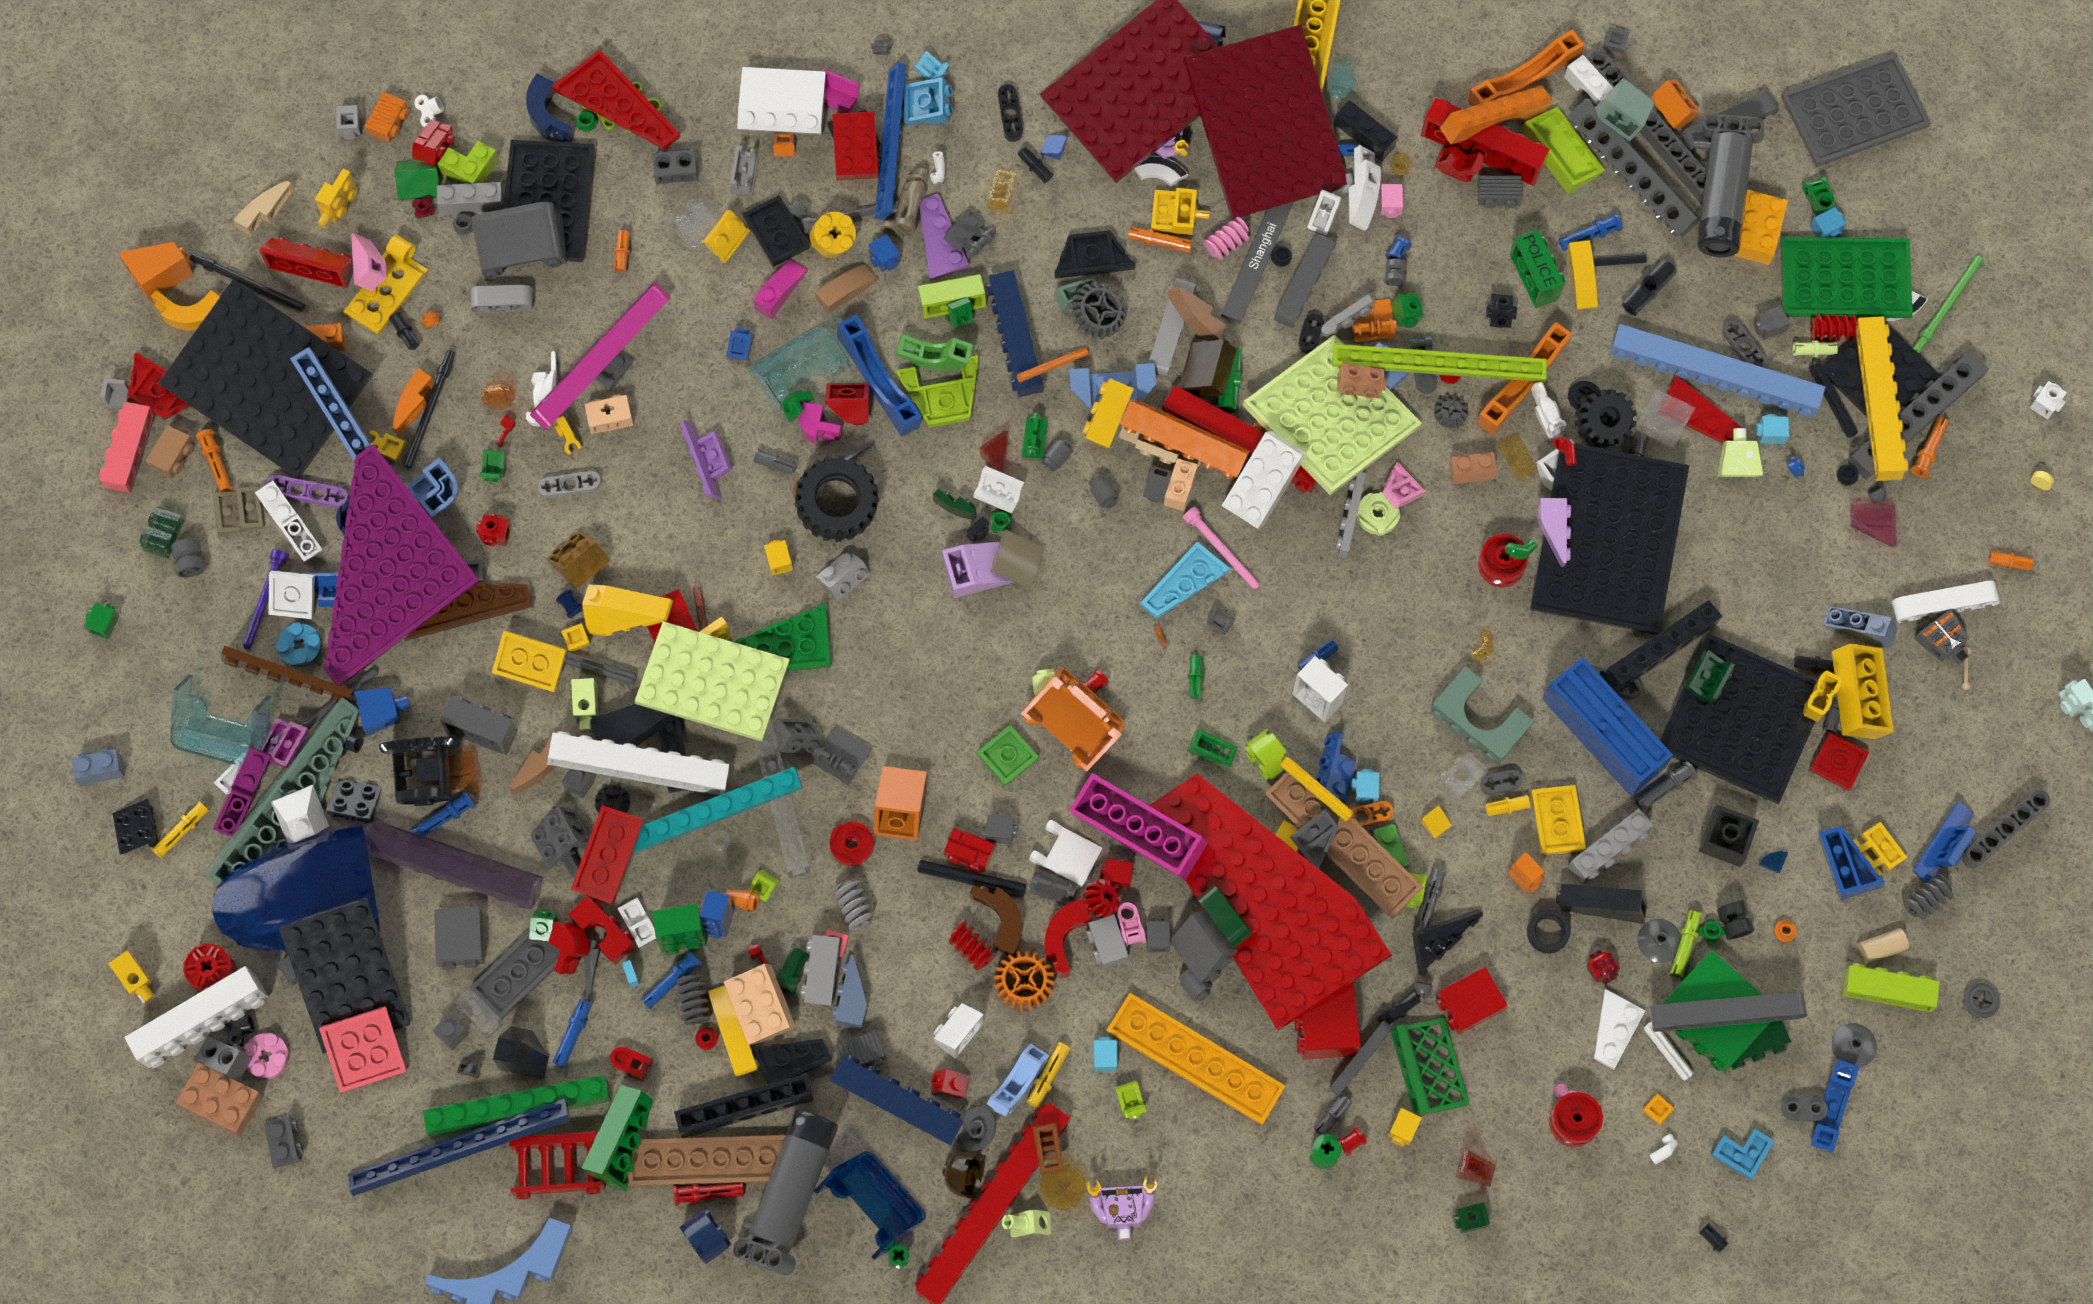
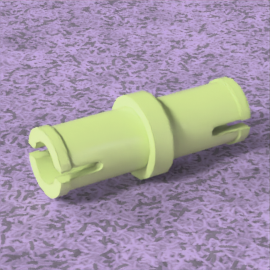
M1812 340L1811 343L1794 342L1792 345L1793 356L1812 355V357H1818V355H1834L1838 351L1837 342H1818V340Z

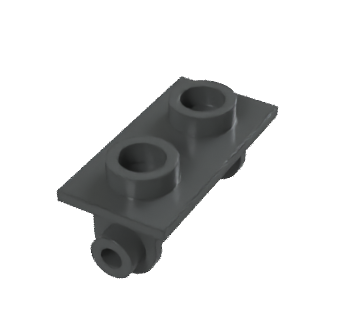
M1035 872L1031 880L1029 893L1069 904L1073 902L1078 884Z

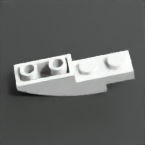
M1359 145L1354 148L1355 184L1349 187V224L1365 231L1371 222L1378 200L1381 167L1375 164V153Z
M271 481L255 492L271 518L304 562L322 551L318 542L274 481Z

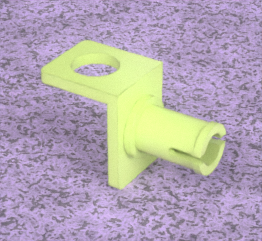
M1029 1210L1005 1215L1002 1219V1226L1007 1230L1010 1229L1011 1237L1030 1234L1050 1235V1213L1048 1211ZM1040 1216L1043 1217L1045 1221L1044 1229H1042L1039 1224Z

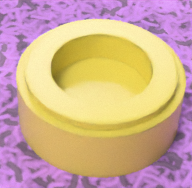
M2036 471L2031 478V483L2044 491H2048L2051 489L2054 479L2047 472Z

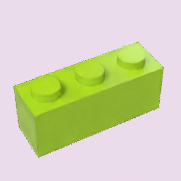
M980 274L918 286L924 319L949 314L948 304L966 297L971 301L972 310L986 307L985 291Z

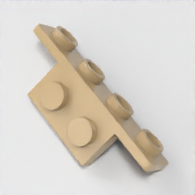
M1122 426L1119 438L1136 444L1135 448L1140 450L1139 453L1149 457L1152 455L1160 457L1159 460L1166 464L1176 463L1178 458L1198 464L1199 467L1200 460H1189L1182 456V452L1176 449L1174 452L1167 450L1163 447L1162 443L1155 441V443L1143 438V434L1138 432L1135 434L1130 433Z

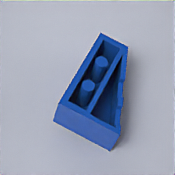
M1842 826L1819 832V841L1840 900L1884 887L1885 881L1874 870L1868 859L1863 856Z

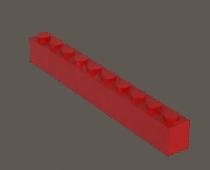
M1048 1102L1045 1107L1041 1105L1034 1115L1036 1120L1032 1125H1026L1021 1133L1023 1138L1019 1144L1015 1142L1008 1151L1009 1158L1006 1162L1001 1161L994 1171L997 1175L992 1181L988 1180L981 1189L983 1194L980 1199L975 1198L968 1208L970 1213L966 1218L961 1217L955 1226L957 1231L953 1237L948 1236L941 1246L943 1251L939 1257L934 1255L928 1264L929 1271L926 1275L921 1274L914 1284L917 1287L915 1293L930 1304L943 1303L1039 1167L1032 1127L1056 1123L1059 1138L1070 1123L1071 1117ZM1049 1131L1039 1133L1040 1137L1051 1136L1052 1133ZM1053 1140L1041 1142V1147L1054 1145ZM1049 1151L1042 1152L1043 1156H1046Z

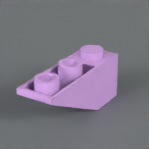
M1540 498L1538 502V524L1560 566L1564 567L1567 561H1570V548H1567V539H1570L1571 528L1567 526V518H1570L1571 505H1567V498Z

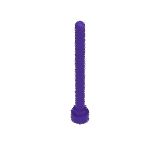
M272 549L269 557L271 559L269 573L271 571H279V568L286 564L289 554L278 549ZM269 573L243 643L245 649L252 647L269 599Z

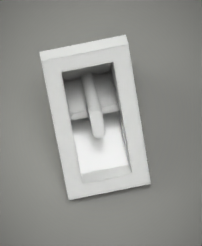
M1322 189L1307 228L1326 236L1339 211L1341 197Z

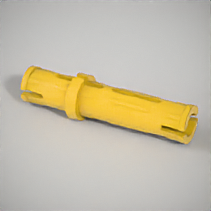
M199 801L186 816L183 814L180 817L182 820L151 850L162 859L191 828L193 830L196 828L195 824L209 810Z
M1061 1042L1057 1043L1039 1079L1036 1078L1034 1082L1035 1087L1026 1100L1029 1105L1035 1108L1040 1107L1047 1091L1050 1092L1051 1084L1068 1052L1071 1050L1070 1047Z

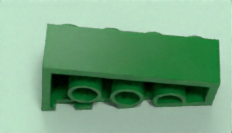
M620 1085L592 1147L585 1158L582 1169L600 1182L603 1181L605 1185L626 1192L629 1185L625 1183L628 1172L633 1171L635 1163H632L635 1149L639 1150L641 1144L639 1134L641 1129L646 1127L653 1099L641 1090Z

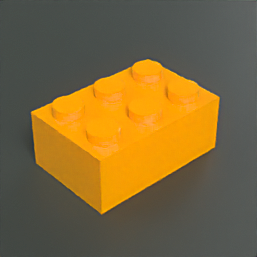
M1747 189L1741 245L1739 252L1734 256L1770 265L1777 247L1788 200Z

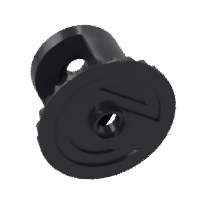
M419 737L379 744V750L382 753L392 754L396 803L400 805L428 806L448 801L452 798L448 749L457 748L460 745V738ZM422 751L437 752V757L416 760L417 782L427 784L439 782V787L407 790L406 777L412 776V770H405L404 756H416L417 753H422Z

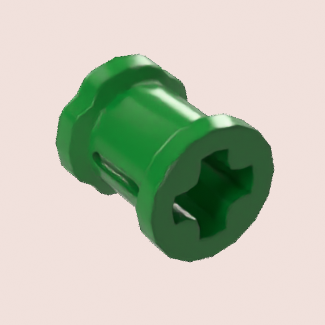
M903 1245L891 1247L889 1250L890 1264L898 1269L907 1266L910 1259L907 1248ZM897 1252L898 1254H901L903 1252L904 1260L901 1261L898 1259L894 1261V1253Z

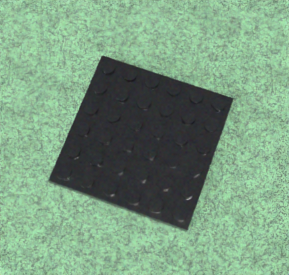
M1708 633L1688 679L1704 650L1711 651L1724 662L1734 663L1732 675L1725 682L1721 696L1715 701H1702L1687 690L1684 685L1660 741L1673 754V758L1682 762L1688 761L1697 769L1779 804L1815 723L1814 720L1803 715V710L1813 693L1817 681Z

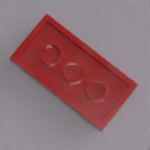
M602 805L571 890L614 905L645 820Z

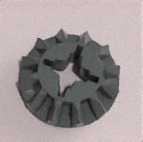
M1446 395L1444 398L1439 399L1434 407L1435 419L1446 428L1459 427L1467 419L1468 406L1465 405L1463 399L1460 400L1456 395ZM1454 404V411L1457 413H1453L1451 418H1449V411L1445 409H1449Z
M1975 983L1964 994V1006H1966L1968 1013L1973 1014L1976 1018L1986 1019L1998 1011L2000 997L1991 985ZM1984 993V1000L1988 1004H1983L1979 1008V1002L1975 998H1979Z

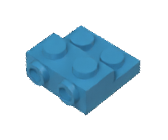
M943 77L904 85V122L907 125L927 122L929 125L949 122V116L953 115V107L949 103V97L953 95L952 86Z

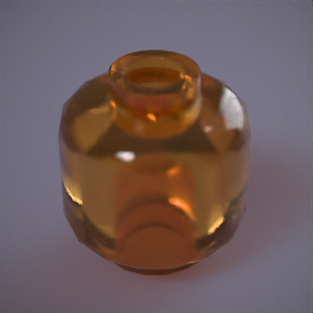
M501 380L486 384L484 392L481 393L483 403L487 404L491 410L510 407L512 401L515 400V392L511 384Z

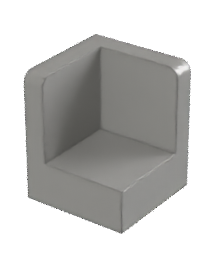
M103 379L101 400L105 407L123 409L124 402L129 401L127 396L129 386L125 380Z

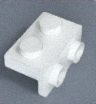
M985 466L973 497L1013 513L1020 501L1025 482Z

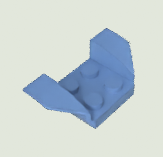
M1154 363L1135 364V371L1089 374L1088 368L1069 369L1071 391L1089 407V411H1091L1094 402H1099L1102 394H1099V389L1103 381L1107 382L1110 378L1134 388L1129 402L1133 398L1143 402L1156 385Z

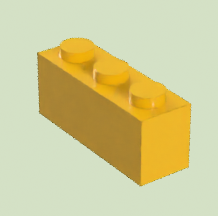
M1111 378L1107 382L1103 381L1099 389V394H1102L1099 402H1094L1090 411L1093 414L1090 422L1086 421L1082 433L1085 434L1083 439L1108 449L1134 388Z

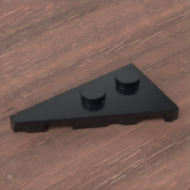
M1475 910L1413 932L1418 973L1425 975L1428 972L1427 968L1435 960L1439 961L1446 951L1450 950L1463 938L1461 934L1469 926L1474 927L1479 922L1483 912Z

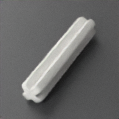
M1648 1023L1644 1027L1646 1033L1684 1081L1689 1079L1694 1074L1692 1069L1663 1032H1654L1652 1023Z

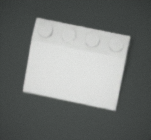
M742 67L737 129L823 135L826 72Z

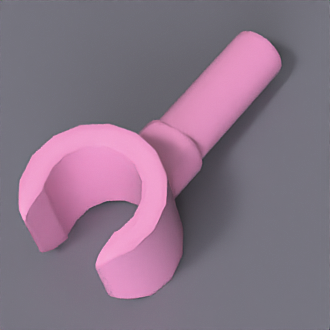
M1559 1084L1557 1087H1554L1555 1095L1559 1099L1568 1093L1576 1092L1568 1091L1567 1084Z

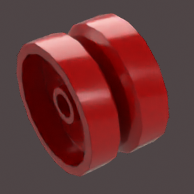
M1506 533L1494 535L1482 547L1477 564L1479 573L1484 581L1492 586L1500 588L1510 587L1517 583L1524 574L1529 556L1521 560L1512 558L1505 552V547L1509 543L1525 545L1522 540L1514 535Z
M1582 1092L1568 1093L1559 1099L1550 1112V1131L1555 1139L1563 1145L1570 1147L1584 1146L1592 1141L1602 1127L1604 1118L1602 1108L1597 1100L1589 1094ZM1574 1116L1579 1118L1578 1122L1573 1119Z

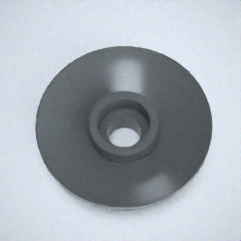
M1654 919L1645 923L1638 934V946L1643 955L1649 960L1658 963L1668 962L1675 958L1681 940L1678 928L1673 923L1664 919ZM1663 936L1665 942H1659L1657 937Z
M1850 1023L1843 1025L1835 1032L1832 1038V1050L1837 1059L1854 1064L1860 1068L1866 1066L1874 1059L1877 1043L1869 1029L1860 1024ZM1854 1040L1859 1042L1860 1046L1858 1048L1853 1046L1852 1042Z
M985 1107L970 1109L961 1119L964 1121L962 1124L963 1130L958 1135V1139L964 1149L978 1152L985 1149L993 1140L996 1132V1119L994 1114Z

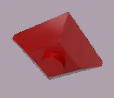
M867 383L826 384L825 404L846 423H852L856 426L869 423V385Z

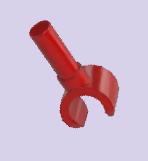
M507 415L500 422L504 430L497 442L499 446H502L507 434L516 425L513 419Z
M755 944L748 947L751 959L759 957L762 964H769L759 945Z

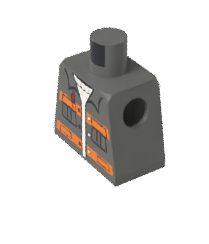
M1951 609L1920 631L1915 637L1919 644L1941 662L1951 655L1960 665L1969 657L1961 648L1969 640V637Z

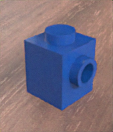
M887 234L868 244L871 255L870 260L875 268L879 267L883 272L887 269L889 271L893 270L898 266L900 253Z

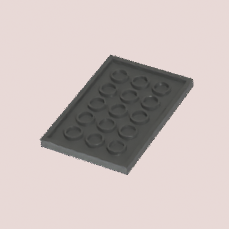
M1895 54L1785 92L1781 96L1816 167L1925 129L1931 124Z

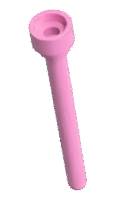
M1196 507L1187 511L1183 516L1186 523L1196 526L1253 589H1257L1259 582L1201 520V512Z

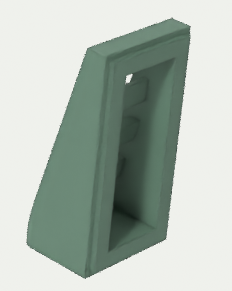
M1094 276L1056 289L1054 297L1062 312L1072 309L1070 304L1074 301L1072 300L1071 292L1074 291L1075 295H1077L1079 288L1083 289V286L1086 284L1091 286L1093 282H1096ZM1096 296L1087 297L1085 303L1095 299Z

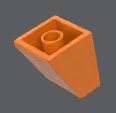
M174 242L119 253L126 269L150 302L153 301L151 295L156 290L164 294L193 275L191 270L193 264L189 260L187 253L182 246L178 248Z
M883 766L875 803L874 835L918 840L927 772Z

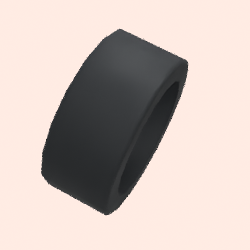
M1545 909L1539 911L1532 917L1527 926L1529 943L1541 953L1552 954L1559 952L1565 947L1571 935V926L1568 919L1557 910ZM1552 919L1560 925L1562 936L1559 941L1554 944H1545L1537 938L1536 926L1541 920Z

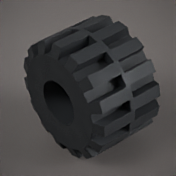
M1604 389L1588 395L1586 399L1579 403L1581 407L1575 412L1578 420L1574 422L1575 427L1579 426L1581 429L1578 432L1580 437L1585 436L1587 438L1585 442L1588 444L1594 443L1596 447H1608L1625 441L1624 439L1633 433L1631 428L1636 427L1637 421H1633V417L1637 416L1636 410L1632 411L1630 407L1634 405L1632 400L1627 401L1625 399L1626 394L1623 392L1616 393L1614 389ZM1600 417H1605L1607 421L1600 420Z

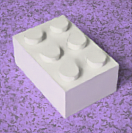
M1314 656L1297 674L1292 694L1322 721L1326 722L1343 704L1348 684L1341 674H1335L1330 670V666L1325 660H1319Z

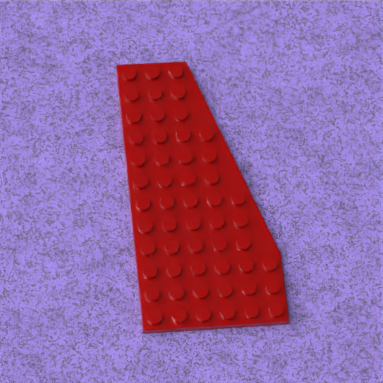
M1198 773L1149 805L1202 836L1208 842L1185 881L1196 899L1212 885L1216 884L1252 931L1253 935L1236 947L1237 952L1233 959L1278 1031L1393 956L1355 897Z

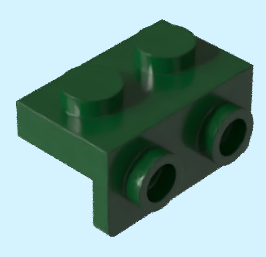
M1704 650L1685 688L1704 702L1715 701L1721 696L1722 688L1731 677L1735 664L1724 662L1711 651Z

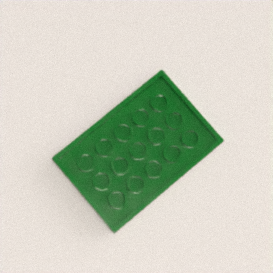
M1781 237L1782 308L1787 317H1815L1816 314H1821L1822 317L1825 314H1829L1832 317L1834 314H1837L1839 318L1842 315H1846L1848 318L1850 315H1855L1856 318H1912L1910 238Z

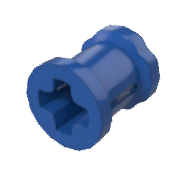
M1396 236L1391 250L1387 251L1385 255L1388 260H1404L1403 257L1406 251L1410 250L1411 243L1405 238Z

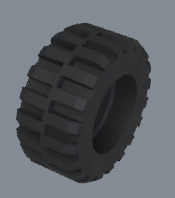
M828 456L823 461H815L812 467H808L804 471L803 476L798 481L795 507L797 508L798 518L803 522L802 525L806 530L810 529L812 535L816 537L818 535L822 536L825 541L835 539V542H842V539L847 538L850 540L855 535H860L871 524L878 505L877 484H874V477L871 473H867V468L863 464L859 466L856 464V460L852 458L845 460L844 456H837L835 459ZM842 481L854 489L857 495V504L849 515L831 517L818 508L816 494L824 483Z

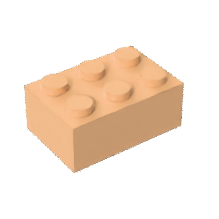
M763 964L724 981L748 1045L759 1044L796 1028L772 965Z

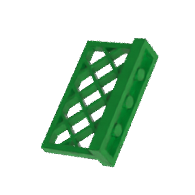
M1445 1018L1406 1026L1403 1024L1396 1026L1390 1031L1415 1115L1422 1117L1427 1114L1469 1105ZM1441 1025L1443 1034L1440 1039L1429 1033L1432 1026ZM1417 1030L1423 1034L1419 1043L1410 1038L1409 1031ZM1425 1037L1437 1043L1432 1052L1421 1046ZM1439 1045L1448 1050L1449 1056L1446 1061L1435 1055ZM1418 1049L1429 1056L1425 1065L1416 1060L1415 1055ZM1432 1058L1443 1065L1438 1074L1427 1067ZM1445 1067L1454 1071L1455 1078L1452 1083L1441 1076ZM1424 1071L1435 1077L1431 1087L1422 1081ZM1438 1080L1449 1086L1445 1095L1433 1089ZM1451 1089L1460 1093L1462 1101L1455 1103L1447 1098ZM1431 1093L1441 1099L1439 1106L1430 1108L1428 1097Z

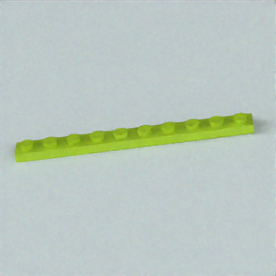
M1342 344L1333 345L1332 367L1340 368L1342 363L1384 369V371L1546 381L1547 359Z

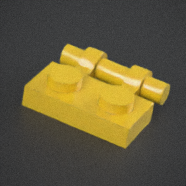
M1881 822L1861 835L1865 841L1864 844L1861 845L1857 839L1853 840L1879 876L1883 875L1878 868L1881 865L1887 871H1890L1907 859V856ZM1871 849L1878 859L1873 861L1866 851Z

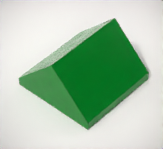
M418 160L397 161L394 173L398 200L423 199L426 196L437 198V185H440L439 160L434 166Z

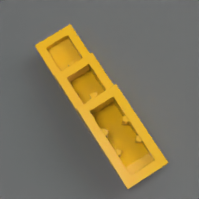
M722 986L708 991L735 1076L757 1070L750 1045L747 1043L726 987Z

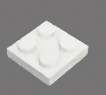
M271 571L269 573V615L312 619L314 617L315 575Z

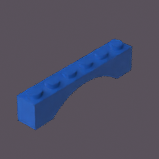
M855 315L838 323L837 337L901 437L920 428L921 414L912 400L898 388L887 373L874 349L866 328L858 316Z

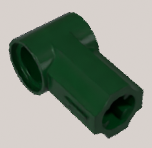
M791 947L782 969L780 968L776 974L781 990L791 995L796 993L794 990L797 983L801 982V974L804 970L805 962L809 958V954L804 950Z

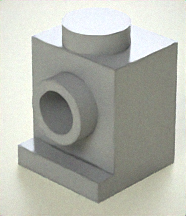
M337 106L336 116L339 136L352 140L357 135H361V115L358 106Z

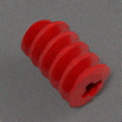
M1816 314L1815 317H1812L1810 324L1811 340H1815L1816 335H1819L1820 341H1823L1825 335H1827L1828 341L1832 340L1833 335H1836L1837 341H1840L1842 335H1844L1845 341H1849L1850 336H1853L1854 340L1856 339L1857 319L1855 315H1850L1849 318L1846 315H1842L1840 319L1837 314H1834L1832 317L1829 314H1825L1823 318L1821 314Z
M965 920L952 932L949 944H956L955 950L958 952L962 951L961 956L963 958L968 957L967 962L969 964L974 963L973 968L977 971L993 961L998 952L991 955L990 951L993 947L984 948L986 940L978 942L980 934L977 933L972 936L971 933L974 928L966 929L968 921Z

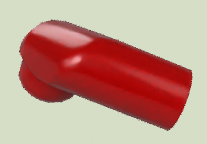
M1563 436L1556 437L1553 445L1565 454L1566 465H1576L1575 445Z

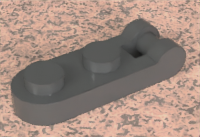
M1426 336L1424 339L1409 338L1410 349L1418 350L1417 348L1425 347V350L1433 351L1431 336ZM1414 373L1415 385L1419 392L1429 394L1435 390L1437 386L1436 374Z

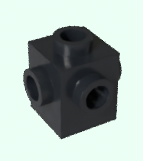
M1492 294L1490 305L1486 306V318H1489L1490 327L1511 328L1512 319L1516 320L1517 307H1513V295Z

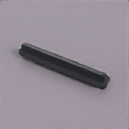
M1819 362L1809 366V370L1816 383L1825 386L1823 395L1847 438L1854 437L1858 434V430L1822 365Z

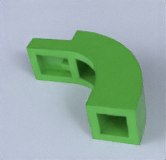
M902 334L899 337L895 356L911 361L913 366L937 371H954L964 368L969 363L973 344L956 338H952L947 343L933 344Z

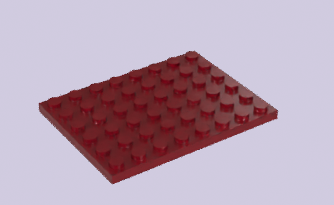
M1156 0L1040 93V96L1112 180L1117 183L1200 116L1183 58L1217 48L1219 45L1178 0Z
M1302 24L1183 58L1231 220L1320 195L1322 189L1330 192L1341 188L1343 185H1347L1345 169Z

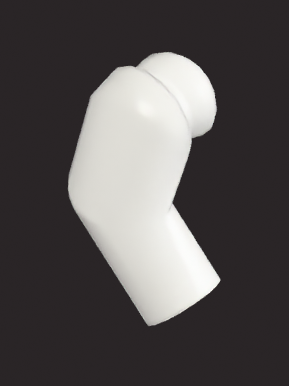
M935 152L933 153V160L936 172L930 175L933 184L942 183L945 180L943 153Z
M1672 1134L1662 1138V1142L1665 1144L1664 1147L1650 1154L1655 1165L1670 1157L1677 1147V1139L1675 1140Z

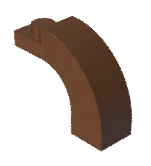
M973 885L969 892L970 898L994 910L1001 920V928L993 942V949L1006 956L1011 954L1014 957L1022 936V920L1016 903L1005 891L998 887L993 895L990 889L981 885L979 887Z

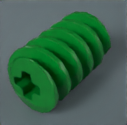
M1331 1134L1319 1136L1310 1151L1312 1163L1321 1169L1333 1167L1342 1152L1340 1141Z

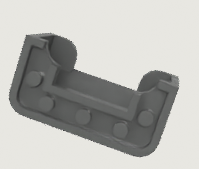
M539 202L481 213L471 218L481 271L485 278L497 279L503 274V268L542 261L551 268L567 264L563 217L554 204L550 202Z

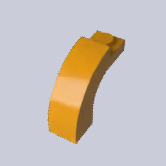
M157 290L151 295V298L155 303L153 306L161 313L165 323L177 329L193 331L197 330L220 296L210 290L200 302L191 306L176 305Z

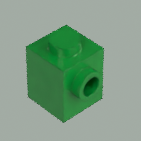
M1418 293L1399 294L1391 303L1397 327H1415L1424 317Z
M94 603L93 607L86 614L84 627L89 633L109 639L119 615L115 611V607L110 604L103 603L100 605Z

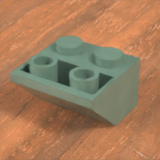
M1623 78L1595 108L1602 122L1630 142L1645 126L1655 101L1627 79Z

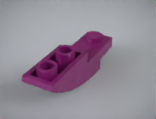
M249 746L230 785L213 830L232 837L238 829L271 755L269 753Z

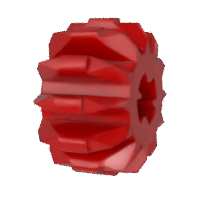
M1098 879L1086 887V891L1083 894L1086 901L1083 904L1088 905V912H1093L1094 917H1109L1118 911V906L1121 903L1118 899L1120 893L1116 892V885L1111 886L1110 880Z

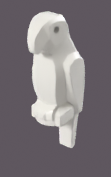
M554 351L551 352L550 374L537 372L532 375L531 382L535 386L533 390L534 407L557 385V360ZM526 412L527 422L532 426L539 427L540 425L529 415L531 412Z
M1542 381L1534 383L1531 391L1536 402V417L1549 440L1554 441L1556 437L1564 436L1567 424L1561 418L1556 401L1551 400L1547 396L1544 383Z

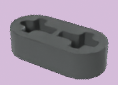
M1516 770L1488 774L1483 777L1480 789L1488 796L1515 791L1522 783V776ZM1509 775H1512L1513 779L1517 778L1515 785H1512L1511 782L1503 783V781L1508 780ZM1488 780H1491V783L1499 782L1498 785L1494 786L1493 790H1490V787H1485Z

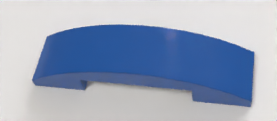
M1839 1059L1836 1060L1823 1097L1828 1107V1113L1824 1120L1816 1122L1810 1146L1833 1153L1840 1132L1838 1130L1850 1091L1854 1087L1859 1066Z

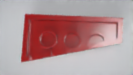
M1677 375L1658 410V413L1722 444L1726 441H1733V429L1742 428Z

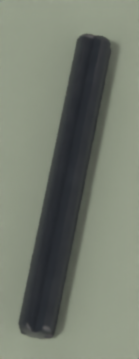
M920 860L917 871L922 874L978 887L981 885L995 891L998 887L1008 894L1021 897L1025 895L1027 888L1024 883L925 860Z

